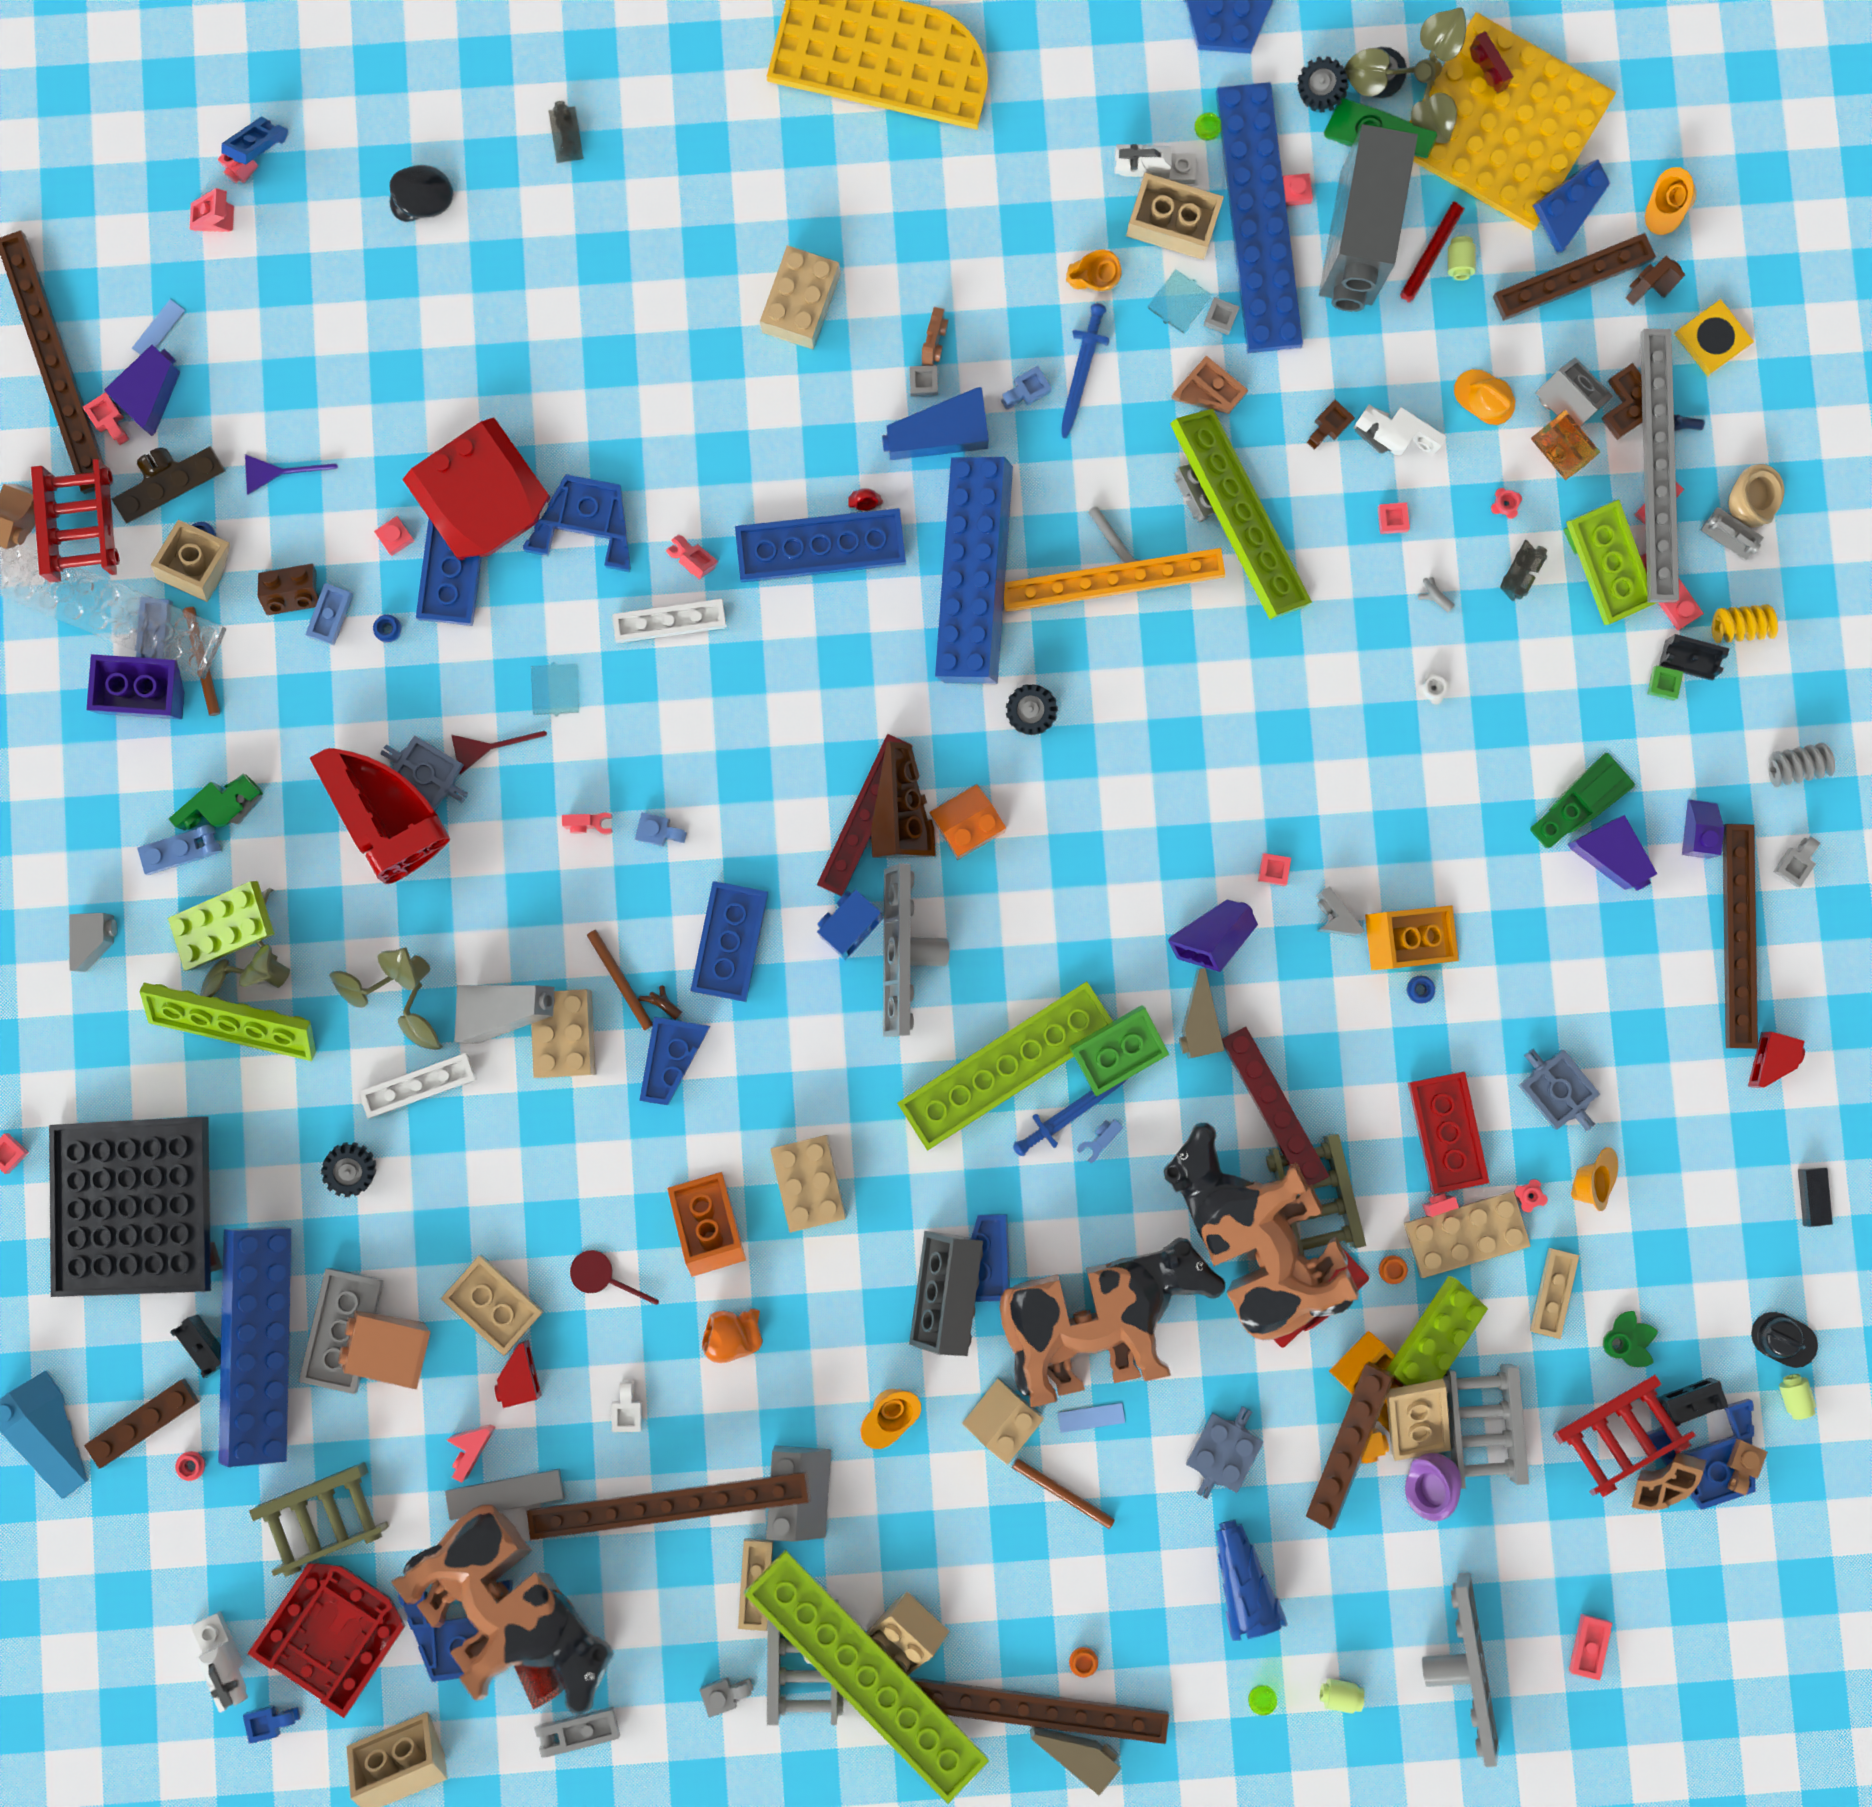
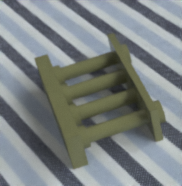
M1339 1134L1323 1136L1324 1143H1321L1320 1147L1314 1148L1319 1158L1329 1159L1331 1170L1327 1172L1330 1177L1313 1185L1314 1189L1329 1185L1332 1188L1336 1187L1338 1198L1334 1199V1202L1323 1204L1322 1214L1309 1216L1307 1220L1338 1213V1215H1343L1345 1226H1342L1341 1230L1300 1239L1297 1222L1301 1221L1293 1222L1291 1228L1297 1237L1299 1250L1303 1256V1250L1328 1245L1330 1239L1337 1237L1339 1242L1345 1241V1243H1349L1350 1247L1355 1249L1367 1246ZM1278 1148L1268 1149L1270 1155L1266 1156V1162L1269 1172H1274L1276 1181L1284 1178L1283 1167L1289 1166L1284 1155L1280 1156Z
M365 1462L259 1504L249 1510L253 1521L263 1518L264 1522H268L283 1564L271 1571L273 1576L281 1573L284 1574V1577L290 1576L302 1570L300 1565L361 1540H365L367 1544L383 1537L381 1532L389 1527L388 1522L386 1521L375 1526L360 1483H362L361 1477L369 1473ZM344 1485L345 1489H349L364 1531L349 1537L333 1494H335L334 1488ZM317 1496L318 1500H322L337 1542L322 1548L306 1505H308L307 1499ZM290 1507L291 1511H295L310 1553L295 1559L279 1516H281L280 1510Z

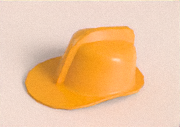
M1681 167L1669 168L1656 181L1645 212L1646 226L1649 231L1656 235H1666L1678 228L1687 211L1696 201V186L1687 170Z
M1472 369L1462 373L1454 384V395L1457 402L1483 422L1499 425L1511 418L1515 410V398L1507 382L1497 379L1483 370Z
M1604 1148L1598 1155L1595 1163L1580 1167L1573 1181L1572 1198L1584 1203L1594 1204L1598 1211L1606 1209L1608 1198L1618 1175V1158L1612 1148Z
M900 1388L887 1389L881 1392L875 1398L873 1409L867 1414L861 1425V1438L865 1445L872 1449H882L894 1443L919 1418L921 1402L918 1397Z

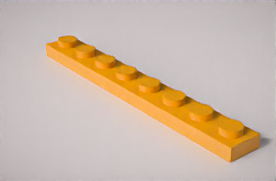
M1221 548L1005 582V612L1225 578Z

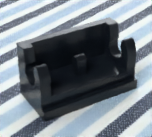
M1675 634L1665 640L1659 666L1713 681L1716 676L1723 672L1724 668L1720 667L1722 660L1728 656L1730 648Z
M197 1314L187 1317L181 1322L182 1325L172 1329L170 1333L173 1337L176 1336L197 1364L202 1371L200 1373L201 1376L208 1378L221 1367V1345Z
M1710 1377L1657 1397L1676 1427L1680 1426L1681 1423L1710 1412L1728 1408L1721 1382Z

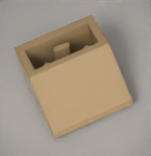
M908 1592L894 1601L867 1631L873 1640L908 1675L934 1656L950 1632Z

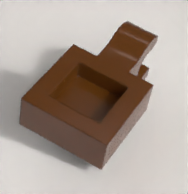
M1334 400L1316 418L1315 423L1319 428L1310 436L1306 443L1315 450L1328 435L1335 440L1353 422L1355 417L1337 400Z

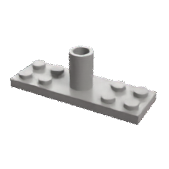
M897 864L884 869L883 1037L910 1035V1030L913 1029L914 1016L910 1013V1002L914 998V987L910 984V965L946 966L949 961L950 948L947 938L911 937V916L914 914L911 888H913L915 880L914 872L911 871V864Z
M1459 1573L1457 1582L1453 1583L1451 1598L1453 1608L1459 1609L1456 1629L1458 1638L1464 1639L1466 1654L1423 1656V1676L1426 1687L1471 1684L1473 1693L1471 1720L1473 1727H1478V1738L1475 1739L1478 1757H1483L1485 1767H1497L1499 1742L1471 1573Z

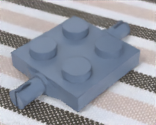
M415 735L409 745L401 752L394 750L388 745L383 747L392 755L384 750L380 754L394 762L393 770L400 773L414 785L429 801L435 812L442 800L448 795L461 803L465 799L457 795V792L467 798L468 792L455 786L456 778L464 766L459 761Z
M1534 1048L1529 1050V1053H1526L1524 1057L1528 1059L1535 1069L1528 1078L1518 1085L1553 1129L1558 1130L1567 1121L1575 1118L1585 1131L1591 1129L1595 1122L1591 1120L1585 1110L1590 1102L1600 1095L1599 1091L1565 1050H1560L1551 1059L1546 1061L1540 1058Z
M1241 1406L1235 1421L1225 1420L1214 1413L1211 1414L1186 1462L1187 1466L1195 1469L1204 1477L1197 1492L1198 1495L1202 1496L1203 1494V1498L1208 1499L1214 1484L1225 1486L1238 1493L1264 1443L1263 1440L1250 1434L1245 1428L1251 1413H1253L1252 1411Z

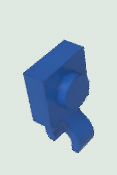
M275 1705L243 1714L248 1743L252 1744L278 1737L281 1734L280 1727L293 1725L296 1720L301 1719L298 1707L276 1714Z

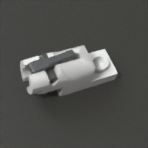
M1116 144L1115 174L1141 177V183L1144 174L1148 173L1181 184H1195L1196 153H1171V146Z
M1369 404L1353 427L1355 432L1380 454L1390 451L1395 455L1401 456L1412 439L1416 441L1420 449L1426 452L1431 451L1435 454L1447 438V436L1402 407L1399 408L1393 419H1391L1389 413Z
M221 1611L194 1623L191 1629L202 1652L197 1657V1660L204 1673L206 1683L219 1712H223L230 1705L234 1704L235 1706L246 1700L248 1696L246 1685L239 1671V1668L244 1663Z

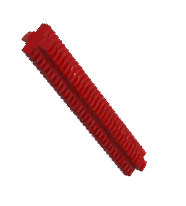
M1452 201L1448 208L1449 210H1447L1435 231L1436 233H1434V236L1427 245L1428 247H1426L1423 256H1421V259H1419L1418 264L1414 268L1415 270H1413L1410 279H1408V282H1406L1405 287L1401 291L1402 293H1400V297L1408 303H1412L1411 301H1413L1416 293H1418L1419 287H1421L1429 270H1431L1432 264H1434L1437 256H1439L1443 249L1445 241L1449 238L1450 233L1454 229L1453 227H1455L1463 210H1465L1455 201Z

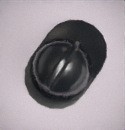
M1778 1312L1765 1313L1758 1317L1752 1326V1342L1757 1350L1786 1366L1793 1368L1804 1367L1816 1356L1818 1343L1813 1330L1785 1314Z

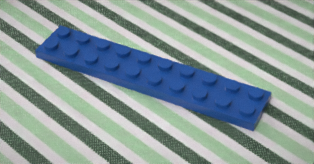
M1271 82L1217 87V108L1247 353L1301 348L1303 339Z

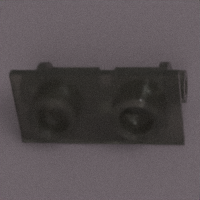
M557 101L554 103L555 107H553V110H548L556 162L562 163L584 159L576 107H568L564 101Z
M1525 540L1500 585L1502 591L1511 601H1515L1516 598L1522 599L1523 596L1528 595V591L1536 578L1529 573L1530 571L1539 573L1548 557L1546 555L1548 551L1546 548L1537 546L1535 549L1528 540Z

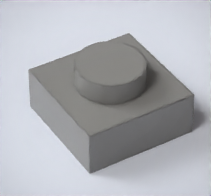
M1214 297L1203 326L1229 335L1240 307Z
M937 365L910 366L911 396H938Z

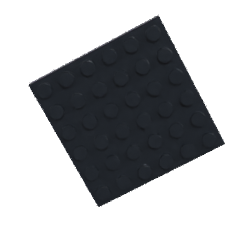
M208 1117L49 1125L51 1297L211 1291Z

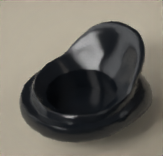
M415 165L397 171L390 180V208L394 216L400 221L410 222L420 218L435 217L446 211L452 203L453 188L448 177L442 171L432 166Z

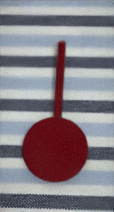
M589 1250L582 1252L571 1264V1280L575 1287L584 1293L600 1292L610 1283L650 1303L659 1304L658 1299L613 1279L611 1262L606 1255L599 1251Z

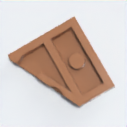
M933 308L927 329L926 343H923L922 366L934 365L935 361L940 362L943 348L942 345H938L940 335L946 336L949 322L948 319H944L945 309Z
M1206 355L1176 389L1171 398L1175 401L1230 414L1244 398L1248 390Z

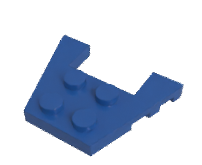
M1184 0L1189 12V21L1197 50L1251 54L1274 0Z
M566 474L549 501V506L544 515L536 523L535 530L529 540H526L524 543V552L549 556L555 529L610 539L604 566L610 569L630 572L631 565L621 486Z
M1747 1398L1729 1404L1728 1408H1725L1733 1436L1683 1452V1454L1706 1460L1702 1478L1696 1489L1689 1496L1701 1510L1744 1496L1741 1493L1728 1489L1729 1481L1735 1469L1728 1467L1727 1464L1736 1439L1752 1445V1437H1754L1752 1411H1754V1404L1751 1399ZM1663 1427L1646 1432L1657 1450L1672 1443ZM1673 1449L1660 1457L1666 1466L1673 1461L1676 1452ZM1749 1476L1750 1484L1746 1495L1756 1492L1754 1477Z
M513 1580L499 1581L511 1593ZM424 1591L421 1599L415 1604H407L401 1595H398L399 1602L407 1615L409 1627L413 1630L419 1645L418 1649L431 1682L459 1679L464 1672L450 1652L455 1648L461 1647L465 1640L475 1636L478 1633L476 1627L466 1617L445 1620V1623L440 1628H432L417 1607L421 1601L427 1598V1591Z

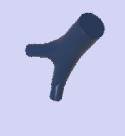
M1674 414V431L1681 429L1703 430L1705 424L1703 419L1688 418Z

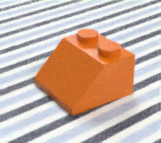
M977 784L929 812L957 860L1006 831V827L992 803Z

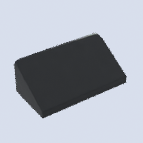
M1798 1169L1803 1226L1832 1225L1828 1169Z

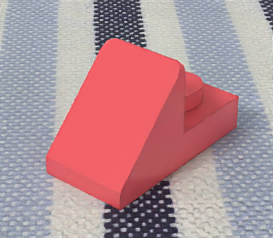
M215 188L191 203L190 230L221 232L233 230L234 206L226 202L227 191Z
M491 1424L452 1435L447 1439L448 1442L466 1451L465 1453L460 1452L452 1467L456 1470L452 1478L461 1483L468 1478L496 1428Z

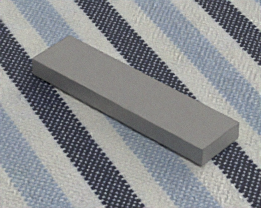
M560 1469L445 1491L449 1520L460 1519L473 1508L483 1504L493 1505L498 1511L560 1500L565 1497Z

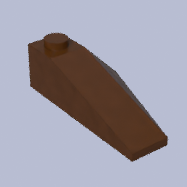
M886 743L871 827L872 858L936 856L934 825L932 819H927L924 808L927 800L925 794H920L917 783L920 775L911 744Z

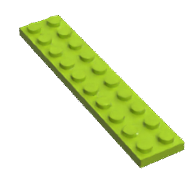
M787 1550L744 1591V1595L947 1804L989 1762L988 1757Z

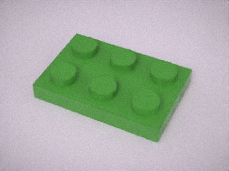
M1143 1005L1069 1046L1096 1097L1170 1055Z

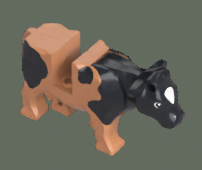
M1208 1123L1196 1124L1187 1141L1179 1149L1172 1161L1165 1166L1164 1176L1172 1184L1175 1192L1180 1191L1182 1193L1198 1234L1207 1246L1214 1266L1255 1248L1257 1249L1255 1257L1261 1268L1233 1280L1227 1291V1295L1232 1301L1238 1318L1247 1333L1260 1340H1273L1292 1333L1314 1317L1339 1314L1347 1310L1354 1302L1353 1300L1359 1298V1292L1348 1269L1340 1271L1334 1279L1328 1282L1336 1270L1344 1268L1348 1264V1259L1338 1238L1330 1239L1321 1256L1307 1259L1300 1253L1297 1237L1291 1228L1293 1222L1307 1220L1309 1216H1317L1322 1214L1323 1211L1313 1186L1307 1185L1297 1162L1290 1165L1283 1179L1266 1184L1250 1182L1234 1175L1224 1174L1221 1171L1215 1148L1216 1130Z
M1179 1237L1168 1246L1163 1247V1250L1155 1253L1121 1258L1104 1265L1087 1267L1086 1271L1096 1313H1090V1310H1082L1073 1313L1074 1318L1068 1319L1058 1274L1030 1280L1005 1289L1000 1298L999 1308L1004 1332L1015 1354L1014 1371L1018 1390L1023 1396L1029 1395L1031 1407L1058 1401L1056 1390L1050 1383L1048 1376L1056 1383L1058 1396L1085 1390L1083 1380L1071 1371L1070 1359L1077 1353L1096 1354L1105 1350L1110 1352V1367L1113 1369L1114 1383L1140 1378L1141 1374L1136 1365L1141 1369L1144 1381L1171 1376L1168 1364L1157 1356L1156 1338L1154 1335L1157 1322L1167 1309L1171 1296L1201 1294L1213 1299L1218 1298L1225 1292L1226 1284L1224 1278L1209 1267L1188 1239Z
M483 1504L473 1508L450 1528L437 1545L411 1557L403 1570L405 1576L398 1577L391 1581V1583L407 1604L418 1602L426 1588L433 1583L428 1597L417 1605L432 1628H440L445 1623L450 1603L455 1600L462 1602L468 1620L476 1627L478 1633L472 1638L465 1640L461 1647L455 1648L450 1653L463 1670L464 1674L459 1677L460 1681L474 1700H483L488 1695L489 1684L492 1678L506 1671L511 1666H554L565 1690L567 1709L578 1716L589 1712L593 1707L596 1690L602 1682L608 1664L614 1655L611 1645L599 1637L593 1636L587 1630L572 1603L558 1589L549 1573L534 1572L511 1593H509L503 1583H497L496 1580L530 1553L532 1549L523 1540L509 1519L503 1513H499L493 1505Z

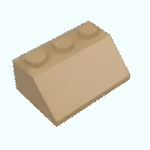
M428 1712L346 1746L350 1798L359 1807H383L448 1779L445 1753Z

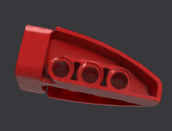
M335 748L324 749L309 757L355 845L362 854L366 853L365 856L377 879L384 884L397 882L411 874L437 855L450 841L447 831L429 801L406 778L387 765L368 756Z

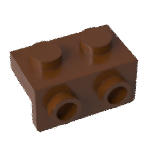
M1665 256L1655 267L1650 263L1629 286L1632 291L1626 299L1634 305L1651 288L1665 298L1685 277V273L1676 261Z
M313 563L258 573L257 597L266 615L316 607L319 596L316 591V569Z

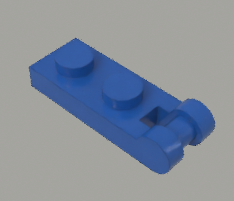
M259 117L224 141L221 153L233 158L236 162L246 165L276 143H284L288 136V129L281 125L274 126L270 120Z

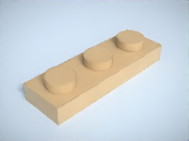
M1548 1248L1531 1323V1332L1561 1339L1579 1255Z
M744 1539L738 1629L767 1631L768 1619L744 1595V1591L772 1564L773 1540Z

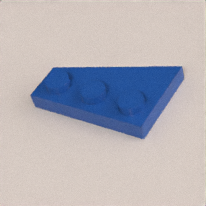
M1599 159L1588 163L1533 204L1557 253L1565 250L1610 185V181Z
M654 1017L639 1101L669 1105L711 1026Z
M1007 1214L978 1215L971 1238L983 1241V1257L980 1261L979 1286L976 1290L975 1302L1000 1301L1004 1290L1010 1288Z

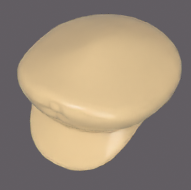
M1756 464L1745 469L1735 482L1729 496L1728 504L1731 515L1749 528H1756L1771 523L1774 515L1780 509L1784 498V484L1779 473L1766 464Z

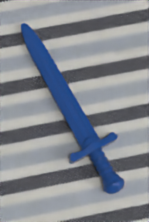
M1094 303L1090 307L1091 317L1087 332L1072 331L1074 339L1083 340L1062 420V438L1064 439L1067 438L1073 427L1097 343L1105 346L1109 344L1108 337L1097 335L1101 318L1106 313V307L1101 303Z
M1128 1079L1097 1097L1091 1090L1044 1123L1040 1121L1038 1114L1033 1115L1032 1118L1039 1127V1130H1036L1032 1135L1023 1140L1015 1141L1013 1144L1015 1153L1019 1156H1025L1030 1147L1032 1148L1033 1145H1036L1037 1142L1039 1143L1040 1140L1042 1141L1043 1138H1046L1051 1146L1056 1148L1058 1142L1052 1138V1135L1107 1097Z

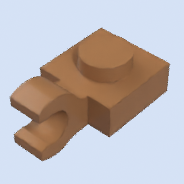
M1736 1439L1727 1464L1728 1467L1735 1469L1729 1481L1728 1489L1746 1495L1750 1484L1749 1476L1758 1479L1767 1451Z

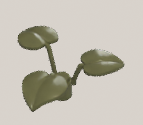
M1459 7L1438 12L1426 19L1421 27L1420 40L1422 46L1431 51L1429 54L1430 58L1419 61L1415 67L1388 69L1390 56L1379 48H1368L1358 52L1350 58L1344 67L1347 78L1353 88L1364 96H1375L1384 91L1388 84L1387 75L1414 73L1418 81L1427 82L1424 92L1425 101H1420L1412 107L1411 121L1414 126L1435 131L1437 133L1436 143H1448L1451 140L1452 131L1457 120V107L1452 97L1445 93H1435L1431 97H1429L1432 86H1434V80L1442 71V65L1438 58L1441 61H1450L1459 54L1463 47L1466 36L1464 9Z
M272 888L262 892L265 905L270 892L274 891ZM262 941L256 943L260 949L245 969L228 966L229 961L227 959L216 963L208 972L200 995L209 998L214 996L222 986L226 975L230 972L241 974L239 985L243 987L265 980L276 988H280L289 977L290 969L276 961L278 956L272 953L270 945H265Z
M407 947L398 950L382 951L378 955V963L388 977L370 988H362L360 981L349 973L334 971L329 974L338 993L348 1003L359 1008H363L368 1004L366 995L395 979L405 989L412 990L403 1010L404 1016L398 1018V1023L408 1039L423 1048L439 1050L443 1047L439 1043L438 1037L429 1022L418 1014L410 1013V1008L416 994L422 987L420 981L430 972V966L420 956L414 955L410 959Z

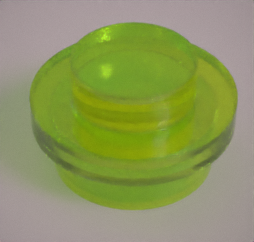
M1210 112L1201 114L1196 119L1194 125L1196 135L1206 141L1217 138L1222 129L1219 117Z
M1258 1685L1250 1691L1248 1704L1254 1713L1261 1716L1269 1715L1277 1706V1696L1269 1686Z

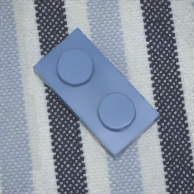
M324 583L305 635L334 646L353 593Z

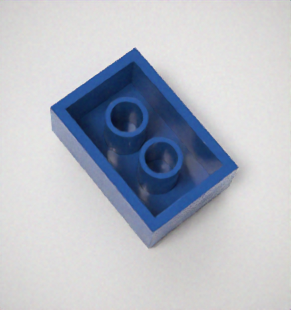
M856 889L852 894L847 891L836 903L839 908L832 915L829 912L825 914L817 924L820 928L817 931L820 938L845 961L883 920L882 913Z

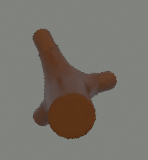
M663 985L659 987L660 996L654 992H650L649 996H639V1001L649 1002L658 1006L674 1020L682 1013L680 1009L669 1001L665 993V986Z

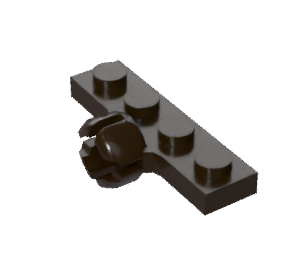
M211 446L181 462L174 461L167 449L156 448L150 451L151 456L144 454L137 460V466L142 472L144 480L140 484L113 497L111 500L126 524L226 472Z

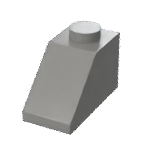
M106 913L69 914V971L86 972L114 943V936L117 934V923L114 920V915Z

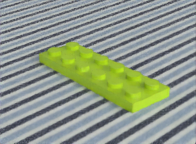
M144 982L139 991L146 1017L150 1024L312 1061L316 1054L311 1021L300 1016L282 1015L273 1010H261L252 1008L244 1003L235 1004L223 1001L218 997L209 998L196 995L188 990L179 991L162 984L154 985Z

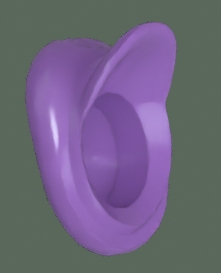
M1427 1453L1412 1461L1405 1483L1406 1498L1412 1510L1420 1517L1434 1522L1451 1516L1459 1502L1462 1484L1460 1471L1451 1459L1438 1453Z

